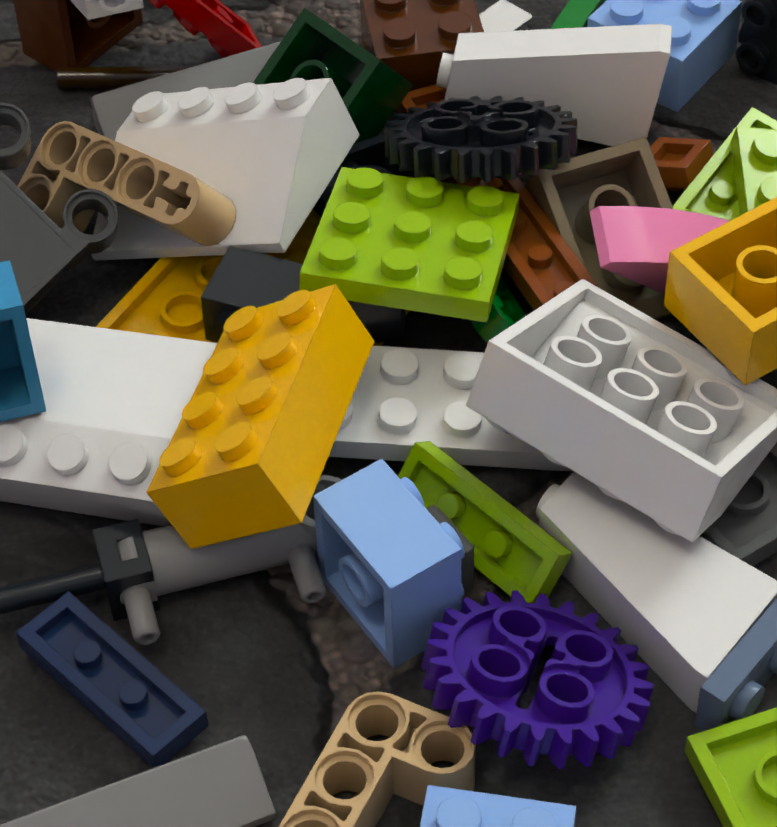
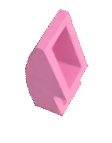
M598 206L589 211L600 267L665 294L669 252L729 222V220L702 213L669 208Z

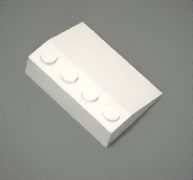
M293 78L285 82L259 85L248 82L236 87L216 89L198 87L190 91L174 93L154 91L140 97L133 104V111L118 129L115 141L190 173L232 200L235 206L236 219L232 230L224 240L212 246H204L117 206L118 225L114 241L110 247L101 253L91 255L94 260L225 255L229 246L261 254L285 253L360 135L332 78L312 80ZM98 212L93 234H98L108 224L106 218L100 212Z
M581 279L488 341L465 405L485 417L494 428L515 435L540 450L549 461L568 467L596 484L607 496L623 500L654 519L658 526L665 531L681 535L692 543L723 514L777 442V388L759 378L745 386L708 349L584 279Z
M26 318L46 411L0 422V501L125 521L139 519V523L158 526L171 525L146 491L160 464V457L169 446L181 421L182 411L191 400L203 375V367L211 358L217 343Z

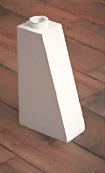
M665 24L459 33L454 55L444 52L442 54L436 86L447 88L444 100H448V98L470 99L472 96H478L481 100H490L495 96H501L502 101L524 97V101L534 102L542 100L544 101V107L559 105L561 106V111H571L572 118H577V136L581 140L615 146L642 137L647 138L671 53L672 26Z
M573 472L561 486L558 484L550 486L538 503L536 518L539 519V527L573 552L562 575L613 628L618 627L621 630L620 636L629 645H636L639 648L637 654L689 709L697 712L700 687L777 598V580L701 536L692 543L681 535L665 531L651 517L623 500L607 496L596 484L576 472Z

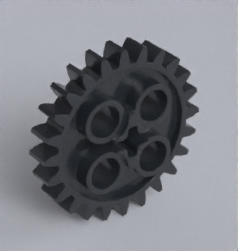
M472 96L470 99L448 98V100L438 103L427 102L426 109L410 107L408 108V114L396 113L394 115L395 120L387 121L386 128H384L385 157H388L389 164H398L399 171L414 170V176L416 177L429 174L435 175L436 181L453 176L458 177L460 183H465L472 177H480L485 183H488L493 178L516 180V177L525 174L537 176L539 175V168L556 170L557 163H569L570 155H577L578 147L577 118H572L571 111H561V106L559 105L544 107V101H524V97L502 101L501 96H495L490 100H481L478 96Z

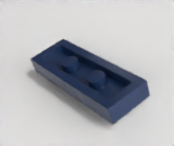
M69 591L16 632L19 646L25 653L153 768L164 765L209 727L207 712Z

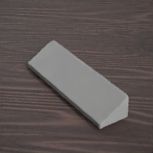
M280 42L96 94L91 98L95 127L100 135L115 141L118 129L133 111V104L140 97L150 92L174 93L190 91L198 87L216 89L236 87L248 82L253 83Z
M245 735L1 824L0 827H255L276 819V812L252 745Z

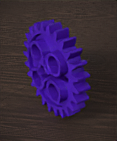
M512 590L509 602L504 603L494 593L486 592L483 606L470 598H464L460 612L451 608L445 609L442 623L434 622L421 665V669L426 671L423 688L435 691L432 707L443 710L452 709L448 725L451 728L472 726L474 730L470 742L474 745L482 743L489 738L497 741V756L504 758L515 748L523 751L524 759L529 766H534L538 755L544 754L550 757L552 763L558 769H564L567 756L571 754L584 766L589 767L592 766L596 751L609 759H613L619 744L630 747L633 744L636 731H641L651 704L649 699L653 690V684L646 681L650 669L649 665L635 662L639 648L636 645L629 644L617 645L621 630L618 627L600 630L596 627L599 614L595 612L580 618L573 615L574 603L571 601H567L557 609L550 607L546 594L540 593L534 604L527 603L519 591ZM547 645L554 646L552 657L544 667L536 694L529 708H519L522 695L527 692L531 684L538 659L544 647Z

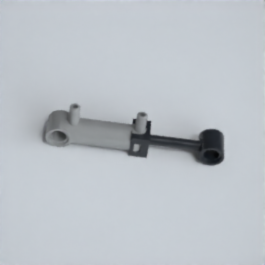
M321 475L313 495L342 479ZM313 496L304 519L300 524L190 549L172 525L142 532L139 519L92 529L99 563L0 587V615L54 602L68 591L72 595L78 596L106 589L113 620L118 621L128 618L134 641L141 645H149L154 643L161 633L155 611L160 610L157 596L286 564L290 565L301 600L306 603L318 602L325 596L326 588L318 566Z

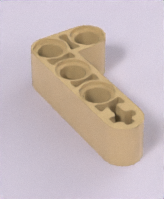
M69 121L56 123L47 130L18 184V187L60 229L63 228V211L68 199L76 192L90 188L101 190L109 195L116 206L204 246H212L224 240L232 230L236 219V209L232 200L190 173ZM83 210L74 218L73 224L82 233L87 228L95 210Z
M380 691L365 693L355 698L347 707L279 827H376L393 794L424 806L427 785L473 791L475 786L476 746L470 742L472 733L467 726L451 728L448 725L450 717L393 694ZM373 735H384L390 737L383 741H371L366 739ZM437 761H448L455 765L448 768H438L430 764ZM342 791H352L359 794L350 799L333 797V795Z

